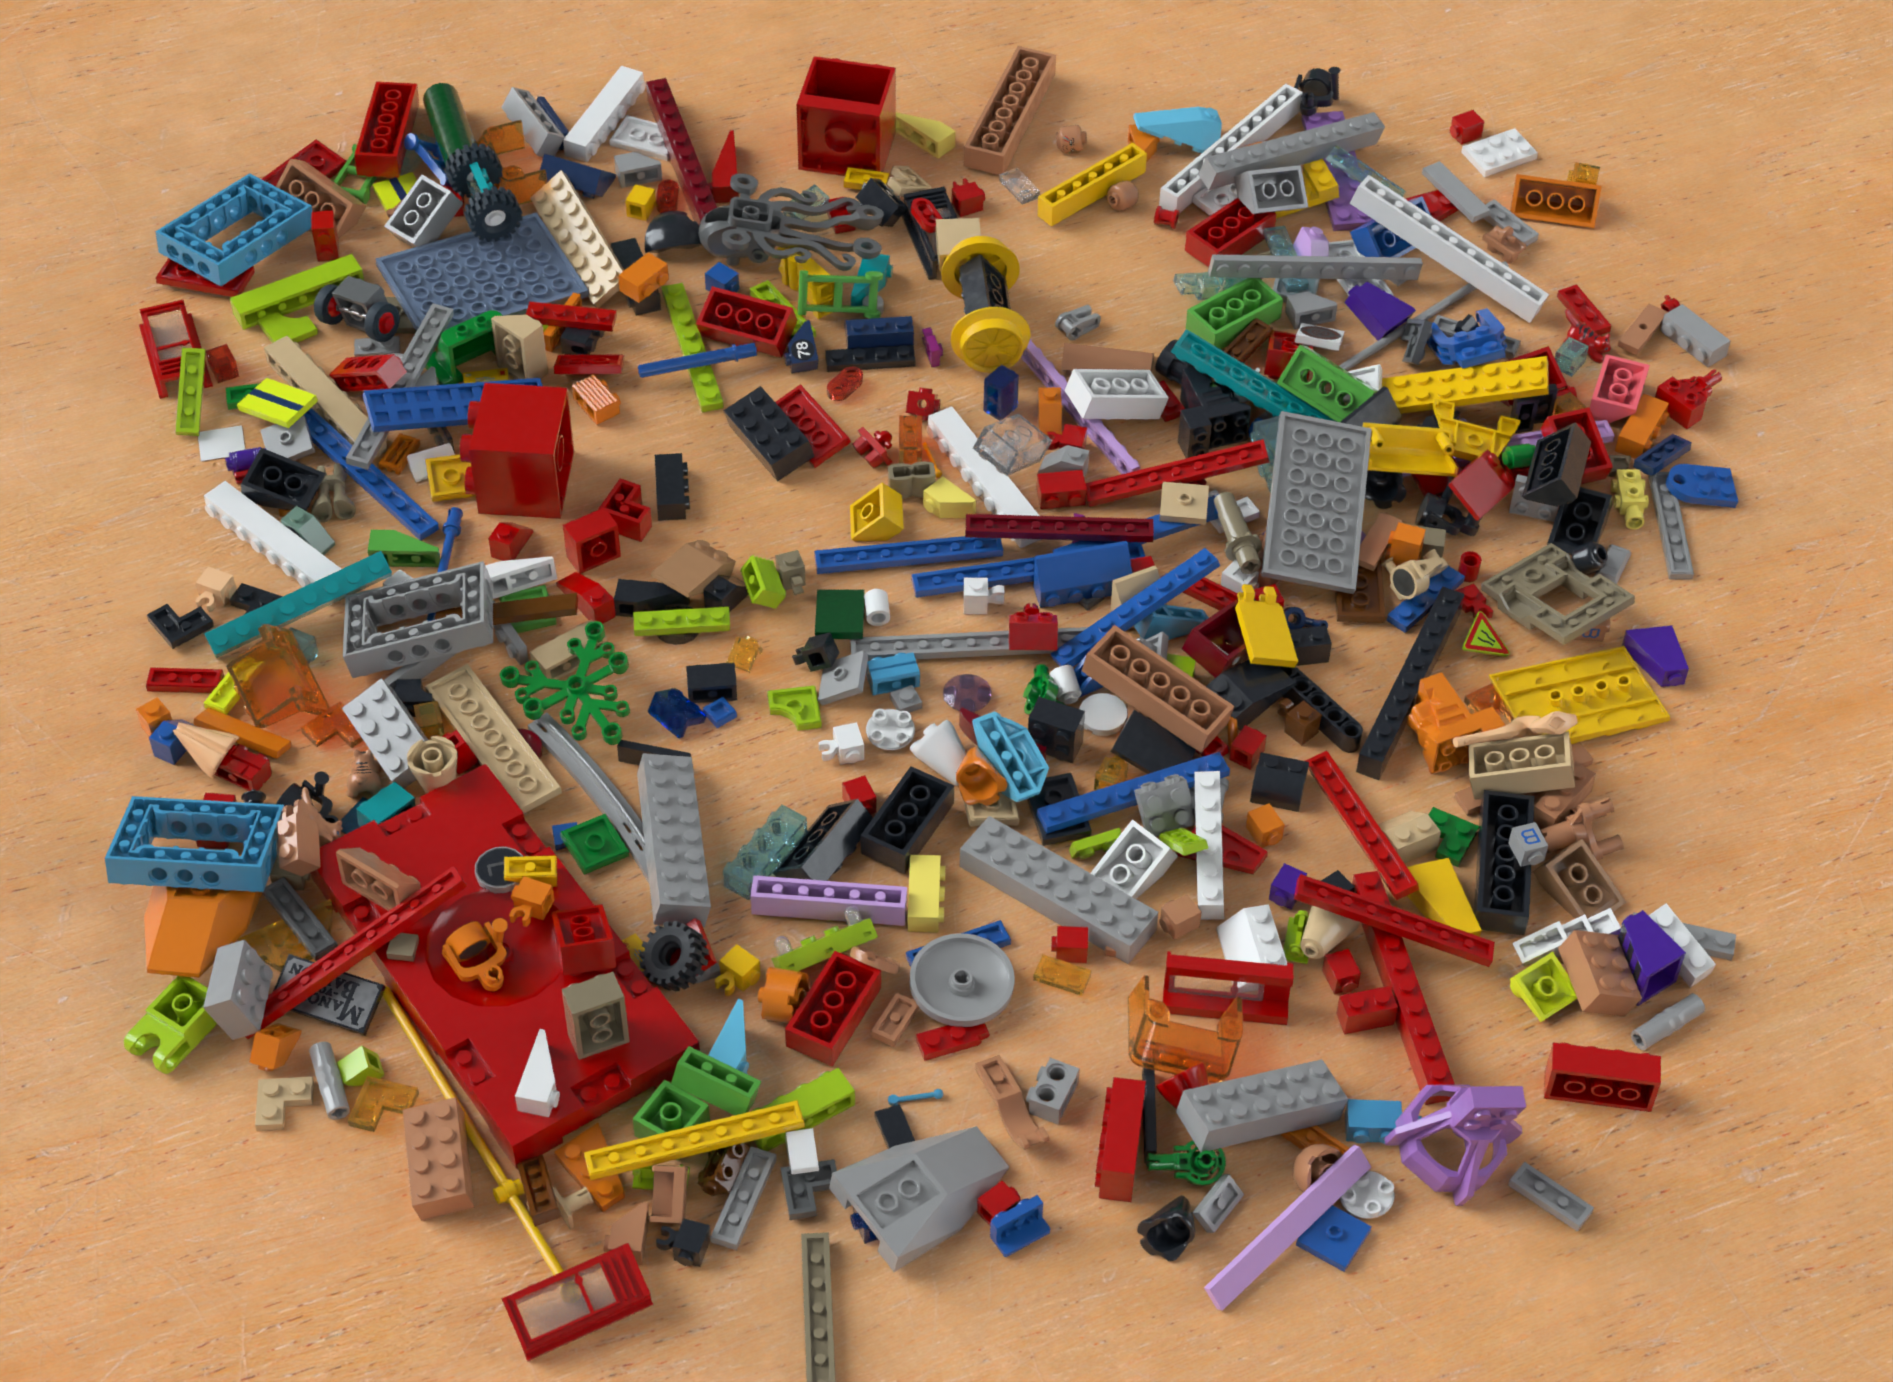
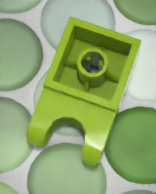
M177 976L145 1009L147 1013L127 1033L124 1038L125 1049L136 1056H141L150 1048L158 1047L153 1055L154 1066L161 1073H171L217 1025L216 1021L203 1008L208 988L191 977Z

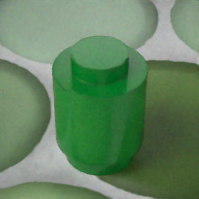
M1527 443L1506 447L1505 452L1502 454L1504 465H1507L1509 469L1530 466L1536 446Z

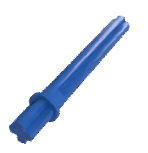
M755 343L739 346L732 344V347L640 364L638 365V373L641 378L732 360L738 362V359L757 356V349Z

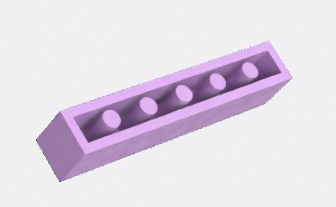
M753 876L751 890V913L753 915L858 922L871 918L873 924L905 926L907 887Z

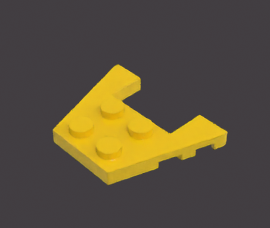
M1435 398L1432 406L1439 428L1452 429V445L1455 451L1450 456L1469 461L1474 460L1487 449L1499 458L1517 431L1521 421L1501 415L1498 421V429L1494 430L1453 419L1455 403Z

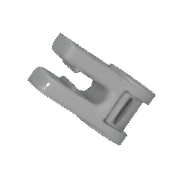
M1085 305L1062 313L1056 319L1055 326L1059 330H1063L1066 333V337L1073 341L1098 328L1101 316L1098 313L1092 314L1091 307Z

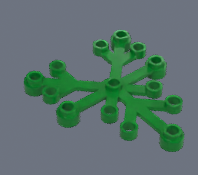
M592 621L585 626V633L588 639L585 649L578 638H572L567 642L568 651L578 657L580 664L576 675L570 676L566 681L546 678L540 670L539 663L534 660L528 661L525 664V671L528 676L520 675L519 670L514 666H507L501 670L500 679L505 687L526 686L515 691V698L519 704H523V710L527 718L537 720L541 718L544 710L567 698L564 709L560 711L559 715L563 724H572L575 721L574 709L579 698L582 702V707L576 725L571 729L575 740L581 741L587 737L586 725L590 714L602 729L603 740L606 743L616 745L622 739L623 734L620 725L614 722L610 723L601 710L614 711L618 717H626L630 713L629 704L623 700L614 701L618 698L617 688L614 685L602 686L594 685V683L613 673H625L629 667L627 655L623 652H615L614 645L610 642H605L596 649L597 644L605 637V629L601 622ZM602 657L608 659L609 665L586 676L592 662ZM544 688L560 690L543 700L531 698V695ZM589 694L601 695L605 700L592 699Z

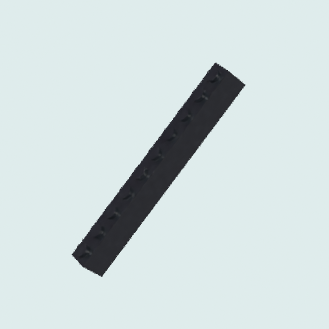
M1442 586L1359 753L1357 773L1380 780L1405 729L1408 716L1416 704L1420 680L1431 675L1461 614L1465 594Z

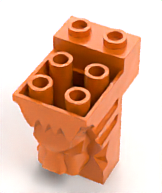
M1442 672L1420 680L1416 704L1412 708L1407 721V725L1418 735V741L1424 749L1422 753L1431 774L1439 771L1443 772L1450 767L1469 762V745L1455 747L1453 744L1455 737L1506 726L1493 707L1471 714Z

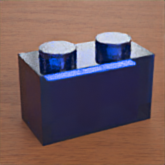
M1000 365L984 379L983 411L999 421H1002L1018 407L1019 375Z

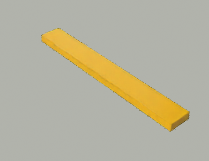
M798 1100L584 1152V1157L591 1181L805 1128V1123Z

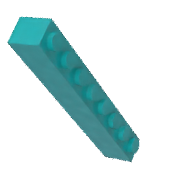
M379 551L204 633L215 657L218 658L340 601L347 595L357 593L392 576V571L382 551Z

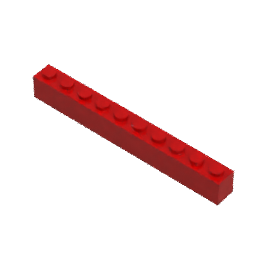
M1379 871L1353 875L1354 893L1390 905ZM1361 923L1383 987L1390 986L1397 1003L1398 1010L1395 1021L1419 1090L1421 1091L1426 1085H1455L1403 938ZM1431 1096L1424 1104L1447 1102L1451 1097Z

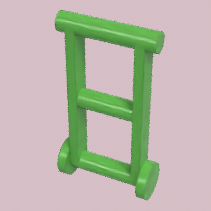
M353 144L352 154L333 181L340 187L348 174L357 175L356 167L354 166V154L357 144ZM378 176L366 177L367 179L360 190L342 188L366 205L370 199V188Z
M801 270L799 271L798 315H806L807 311L863 313L864 317L870 319L880 318L881 311L877 310L878 281L883 279V273L869 271L866 272L865 276L808 275V271ZM808 282H834L833 305L807 304ZM843 283H869L868 306L842 305Z

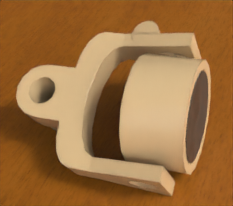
M1435 549L1426 553L1422 557L1424 560H1409L1396 566L1392 561L1393 557L1382 563V566H1385L1391 574V584L1389 586L1399 600L1411 599L1426 592L1430 583L1429 578L1441 573L1448 567L1443 557L1440 558Z

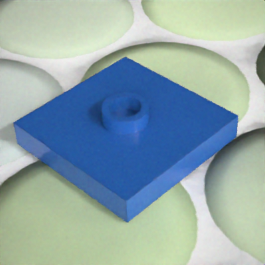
M1332 1205L1298 1237L1296 1246L1345 1272L1371 1232L1372 1226Z

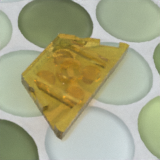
M329 899L309 909L331 935L333 905ZM283 919L237 939L238 941L245 939L266 964L279 972H282L289 954L306 960L313 959Z

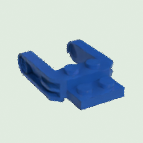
M1486 308L1475 313L1476 322L1480 324L1479 327L1469 332H1457L1452 337H1447L1437 324L1433 322L1431 327L1432 334L1426 344L1442 364L1454 365L1456 364L1455 361H1457L1463 369L1506 357L1505 349L1507 348V343L1504 341L1506 339V335L1503 333L1505 331L1504 326Z

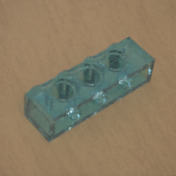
M781 805L776 812L773 811L763 827L758 828L754 832L750 842L740 848L737 857L732 862H728L724 867V887L750 900L753 876L770 877L774 870L807 832V817L784 805Z

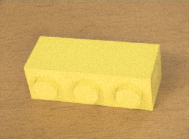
M910 855L908 932L938 933L939 922L944 923V907H939V902L945 901V886H940V881H945L946 866H941V855Z

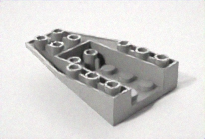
M975 1126L896 1145L832 1173L829 1189L845 1209L851 1205L856 1209L880 1240L879 1254L893 1272H896L959 1232L977 1210V1199L997 1185L1008 1171L1009 1166L978 1127Z

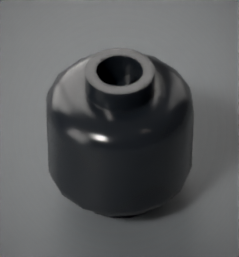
M1590 541L1577 546L1573 550L1571 559L1577 570L1585 575H1589L1605 567L1608 555L1604 546Z

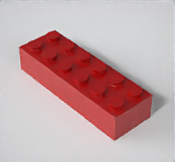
M375 83L354 154L358 176L387 178L400 176L407 151L404 146V140L407 134L412 133L419 108L417 83Z

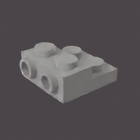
M1177 774L1164 778L1165 781L1156 784L1155 782L1144 783L1140 786L1141 788L1134 790L1143 828L1155 837L1159 836L1160 833L1176 828H1187L1196 825L1191 808L1192 800L1187 780Z

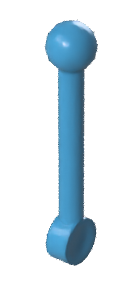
M935 1089L934 1092L902 1097L892 1094L888 1097V1104L895 1106L899 1102L933 1097L941 1099L944 1093L941 1089Z

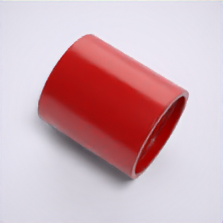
M1467 551L1460 557L1458 572L1465 576L1464 582L1470 583L1478 579L1482 558L1476 552Z

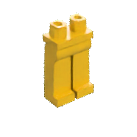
M778 247V248H777V250H782V251L789 249V248H782V247ZM795 256L781 259L778 265V269L782 273V283L785 286L789 284L792 290L798 292L799 271L806 270L808 275H830L812 258L806 263H798L795 260ZM808 282L807 301L810 304L833 305L834 282ZM813 311V315L817 319L832 313Z

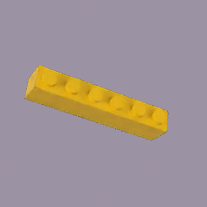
M1131 143L1038 196L1037 216L1051 227L1107 195V191L1112 185L1121 181L1130 182L1144 174L1146 171L1147 153L1134 143Z

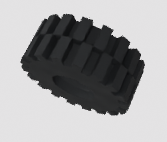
M669 921L664 922V927L658 925L655 927V933L649 932L647 935L650 938L648 943L643 941L642 947L645 948V951L640 952L639 957L644 959V961L639 962L640 968L644 969L642 973L649 978L648 980L669 991H680V988L685 990L689 988V982L695 984L698 981L695 978L697 975H703L702 965L707 966L708 963L704 956L709 955V950L704 946L708 944L699 932L678 921H673V924ZM681 948L680 958L674 965L670 966L672 954Z

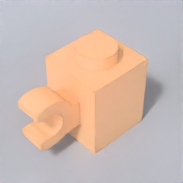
M207 567L196 582L199 594L196 599L197 608L202 607L206 603H208L206 605L208 612H212L216 604L225 607L236 591L233 575Z

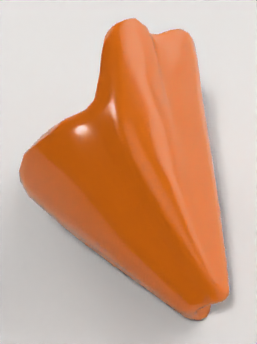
M978 747L971 748L956 772V781L959 784L961 796L968 805L982 803L983 805L994 804L1000 799L998 792L1006 791L1007 781Z

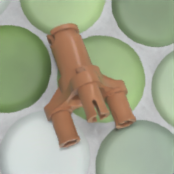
M1609 796L1590 804L1587 802L1579 804L1577 807L1570 809L1571 813L1565 817L1564 822L1540 830L1548 844L1547 853L1568 847L1581 839L1586 843L1597 861L1603 859L1604 855L1624 849L1619 834L1597 841L1593 833L1592 821L1607 816V813L1614 812V806Z

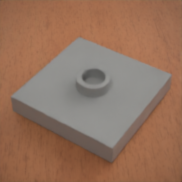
M304 415L290 428L274 424L261 430L265 448L271 452L294 461L315 453Z
M864 650L836 659L832 667L823 669L818 701L822 706L863 692L869 656Z

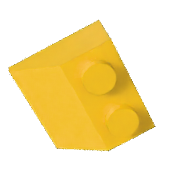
M882 482L851 504V540L854 542L888 541L904 529L902 495Z

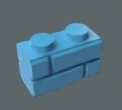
M914 652L907 654L898 653L895 656L886 658L875 657L867 662L866 676L872 695L893 692L911 685L914 688L920 687V671Z

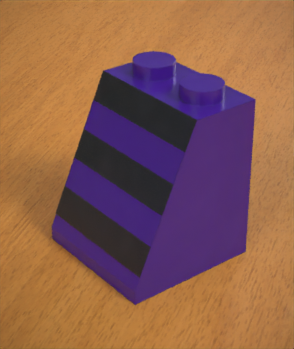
M1643 910L1636 915L1631 914L1627 916L1622 922L1618 940L1642 997L1636 1004L1639 1006L1676 983L1686 952Z

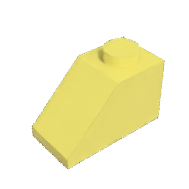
M943 476L923 491V507L939 518H966V514H976V500Z

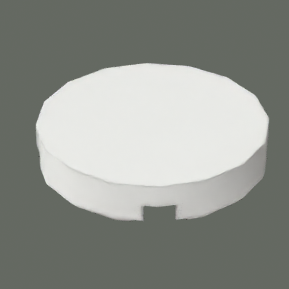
M1098 693L1091 695L1083 700L1079 707L1080 710L1085 711L1084 729H1089L1092 731V734L1098 736L1116 734L1127 722V708L1124 702L1111 694Z

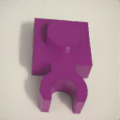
M931 327L922 329L924 335L922 341L926 347V354L931 367L940 366V357L943 356L942 344L937 343Z

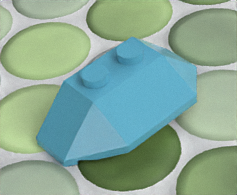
M995 711L973 719L972 724L978 748L1007 781V789L1002 791V794L1016 802L1040 794L1049 766L1027 728L1002 717L1001 714Z

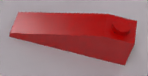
M734 130L729 131L713 169L712 182H708L715 203H730L732 198L739 197V192L734 191L730 185L731 177L737 174Z

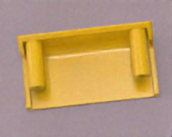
M1363 422L1362 427L1372 429L1368 470L1452 477L1457 475L1458 467L1450 456L1455 451L1452 445V429Z

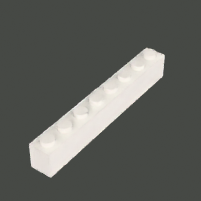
M952 406L928 416L927 433L931 439L934 438L938 443L941 452L949 457L952 466L960 471L963 480L971 485L974 494L983 500L988 511H991L994 515L1039 516ZM1042 539L1011 540L1015 541L1020 548H1023Z
M222 482L204 495L205 510L210 517L217 518L226 529L234 531L240 540L247 541L256 552H261L265 555L270 563L277 564L287 576L295 578L302 587L341 570L340 567L228 482Z

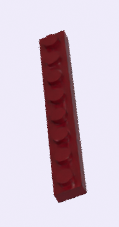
M966 514L965 537L1153 543L1154 524L1153 519Z

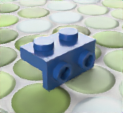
M1036 1195L1031 1199H1023L1016 1207L1007 1212L1002 1211L996 1214L991 1220L990 1238L1004 1257L1010 1256L1050 1233L1051 1228L1043 1218V1202L1039 1196Z

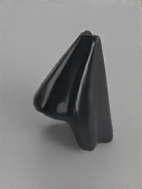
M1368 470L1365 499L1372 500L1375 506L1380 509L1391 508L1392 501L1402 502L1407 494L1403 485V474L1399 472Z
M1185 1196L1177 1197L1152 1216L1139 1223L1137 1232L1144 1236L1140 1240V1244L1147 1253L1160 1255L1167 1261H1175L1184 1252L1187 1245L1193 1241L1196 1233L1190 1202Z

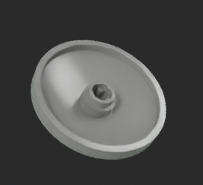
M958 933L934 939L917 953L911 965L910 990L916 1004L929 1017L943 1024L970 1027L986 1023L1003 1012L1013 995L1015 975L1008 956L996 944L980 936Z

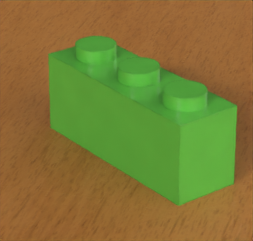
M688 1046L677 1063L671 1085L733 1115L747 1113L751 1109L761 1081Z

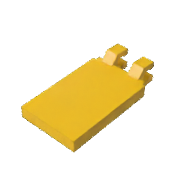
M1243 584V592H1238L1237 594L1238 604L1235 610L1250 663L1295 668L1298 663L1297 655L1283 608L1279 603H1276L1277 595L1274 587L1265 586L1263 589L1265 595L1260 594L1259 601H1254L1255 592L1253 586Z

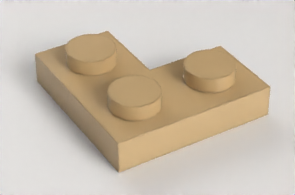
M909 166L892 167L890 173L894 177L889 178L887 185L894 190L893 192L897 196L904 197V194L933 189Z
M313 1077L259 1079L255 1119L256 1130H284L286 1106L313 1105Z

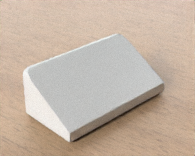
M450 443L407 456L408 466L415 482L428 479L425 459L455 455Z

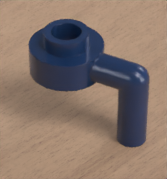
M1287 607L1283 610L1289 630L1300 629L1303 626L1308 628L1327 626L1328 628L1327 621L1308 618L1305 616L1304 611L1298 607ZM1290 614H1292L1294 617V620L1291 623L1288 621V617Z

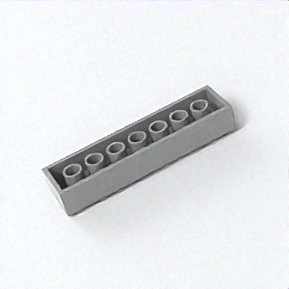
M643 753L637 778L653 922L656 925H664V922L667 921L672 924L673 921L687 924L696 918L705 927L711 903L692 757Z
M991 816L981 824L960 848L961 868L1061 926L1088 927L1089 942L1105 950L1106 946L1116 951V957L1127 964L1132 961L1157 930L1158 911Z

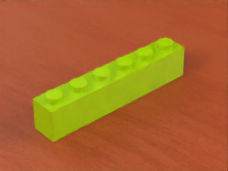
M352 254L231 297L230 302L233 315L242 329L245 330L258 325V319L274 312L286 315L313 305L318 292L326 285L339 286L348 276L364 281L363 270Z

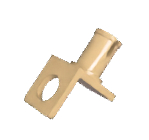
M553 1187L561 1216L569 1229L574 1228L572 1212L593 1203L592 1197L586 1187L565 1198L560 1196L557 1189Z

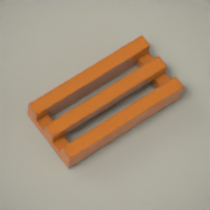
M399 433L378 463L379 469L384 470V468H387V472L392 473L394 470L395 474L400 475L408 464L407 456L414 454L421 445L420 439ZM396 453V456L394 457V459H393L392 462L390 463L389 461L391 460V458H392V457L394 456V454Z

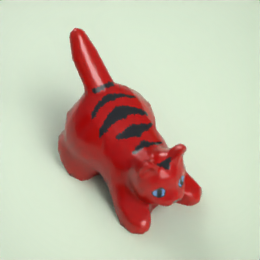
M1566 309L1564 311L1565 316L1571 324L1567 338L1563 341L1566 351L1569 354L1575 355L1578 351L1583 350L1587 352L1594 362L1603 363L1604 357L1602 354L1608 353L1611 350L1610 334L1608 333L1605 336L1598 335L1587 324L1579 322L1571 311Z

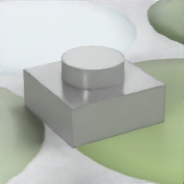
M913 685L890 692V699L896 710L910 713L922 708V701Z

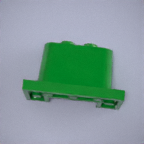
M493 310L484 312L445 330L441 334L437 350L432 353L425 366L427 370L430 367L435 368L439 385L463 382V375L456 366L489 351L496 355L491 318L503 316L500 312Z

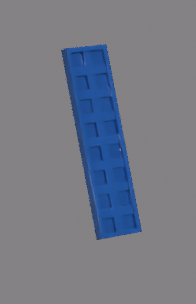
M540 378L366 390L363 392V399L373 432L468 425L470 401L481 400L484 383L542 386Z

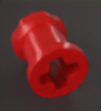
M1157 206L1154 224H1165L1175 229L1179 219V210L1170 211L1162 209V206Z

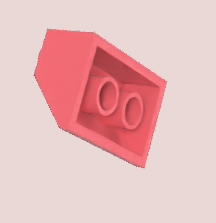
M1606 354L1590 404L1594 420H1607L1608 423H1612L1635 414L1650 365Z

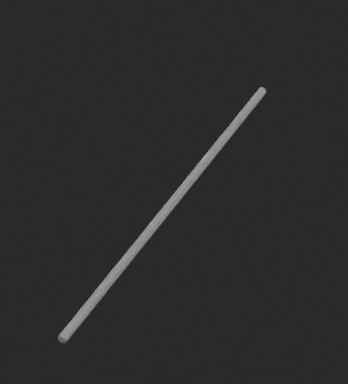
M1505 261L1501 262V263H1503L1504 265H1506L1507 267H1509L1507 262H1505ZM1468 283L1413 319L1428 320L1477 288ZM1405 324L1339 366L1346 371L1400 338ZM1267 411L1257 418L1269 421L1274 416Z

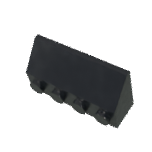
M1383 386L1340 423L1361 427L1363 422L1400 425L1402 415L1388 388Z
M1576 422L1537 440L1522 495L1525 500L1559 507L1565 503L1570 504L1577 499L1591 441Z
M858 799L828 805L774 870L773 874L775 877L828 881L832 874L841 869L844 859L856 850V844L861 840V834L873 817Z

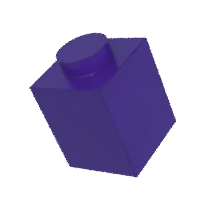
M1284 863L1271 884L1269 900L1279 906L1292 910L1297 902L1294 899L1297 879L1300 874L1307 876V873Z

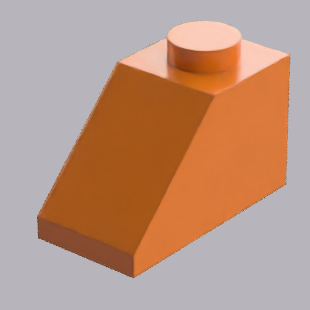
M1136 124L1129 125L1128 144L1134 143L1147 153V163L1157 152V143L1160 142V138L1138 130Z
M1061 387L1038 388L1039 439H1047V432L1049 431L1062 434Z
M277 1023L255 1032L249 1063L258 1065V1069L269 1072L285 1065L301 1036L302 1030Z

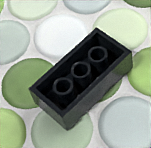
M761 386L723 410L731 429L777 482L815 457L809 440Z
M910 766L861 834V854L905 874L910 867V855H918L954 805V785Z

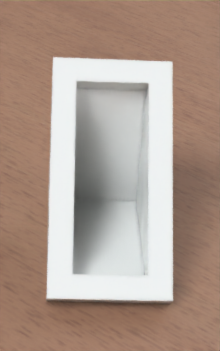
M813 1128L786 1132L785 1145L792 1175L819 1171Z

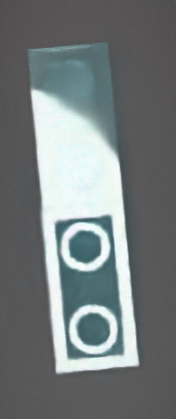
M1208 272L1175 274L1173 282L1181 295L1195 294L1197 300H1207L1247 278L1209 277Z

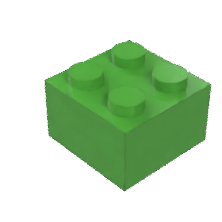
M666 1080L660 1084L633 1117L634 1135L639 1139L710 1122L708 1104L671 1085Z

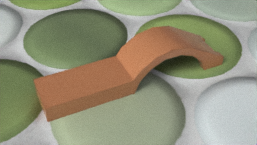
M997 1055L975 1063L976 1072L997 1105L1002 1122L1012 1140L1024 1150L1037 1143L1048 1142V1133L1043 1126L1040 1128L1035 1126L1026 1108L1022 1091L1001 1056Z

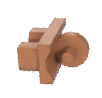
M1497 225L1491 232L1485 233L1482 240L1488 243L1487 249L1492 253L1500 251L1503 254V260L1511 264L1526 249V244L1512 236L1514 232L1512 227L1506 226L1502 229Z

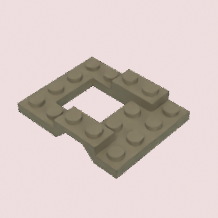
M1552 543L1481 583V591L1498 601L1499 610L1529 630L1535 627L1539 628L1563 645L1635 603V596L1603 575L1599 574L1590 578L1577 570L1569 554ZM1562 585L1582 599L1590 596L1593 600L1564 616L1538 598Z

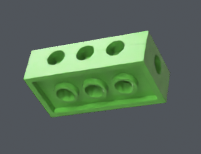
M1299 345L1276 383L1337 422H1341L1378 391L1305 345ZM1312 371L1313 379L1309 382L1307 380V373ZM1328 382H1330L1332 385V389L1330 393L1327 394V392L1325 391V386ZM1349 394L1351 398L1350 403L1345 405L1344 397Z

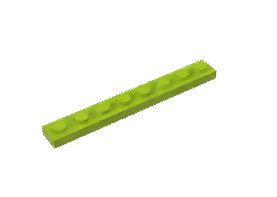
M683 283L662 286V295L682 355L687 356L706 352ZM711 365L687 369L701 411L708 412L723 409V399Z

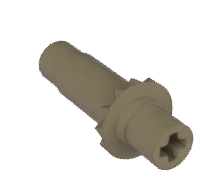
M1230 492L1220 493L1215 497L1214 504L1228 540L1224 549L1226 557L1231 561L1236 559L1242 573L1252 574L1261 567L1257 554L1261 550L1262 542L1257 534L1252 535L1249 532L1234 495Z

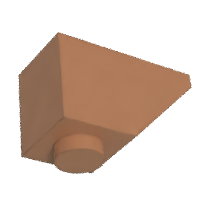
M642 1202L611 1225L610 1235H605L604 1252L629 1243L637 1264L643 1265L650 1216L648 1202Z

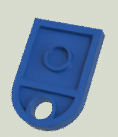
M1678 464L1671 468L1666 477V486L1669 492L1683 502L1736 508L1738 504V497L1730 468Z

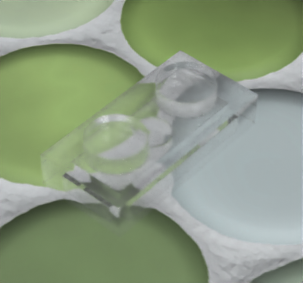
M1018 167L1000 174L999 181L1022 205L1038 199V196H1040V190Z

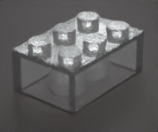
M1018 413L985 426L973 449L978 452L982 459L993 464L998 472L1008 476L1040 462L1053 440Z

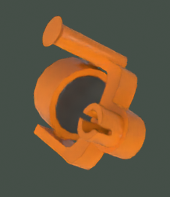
M495 919L492 926L488 921L484 924V929L479 922H471L460 927L447 938L446 944L443 945L442 955L460 980L467 982L478 978L482 986L488 991H497L501 988L503 974L499 966L505 961L507 955L502 945L504 931L508 927L505 919ZM490 942L497 950L495 955L480 965L463 968L459 964V962L467 961L480 954Z

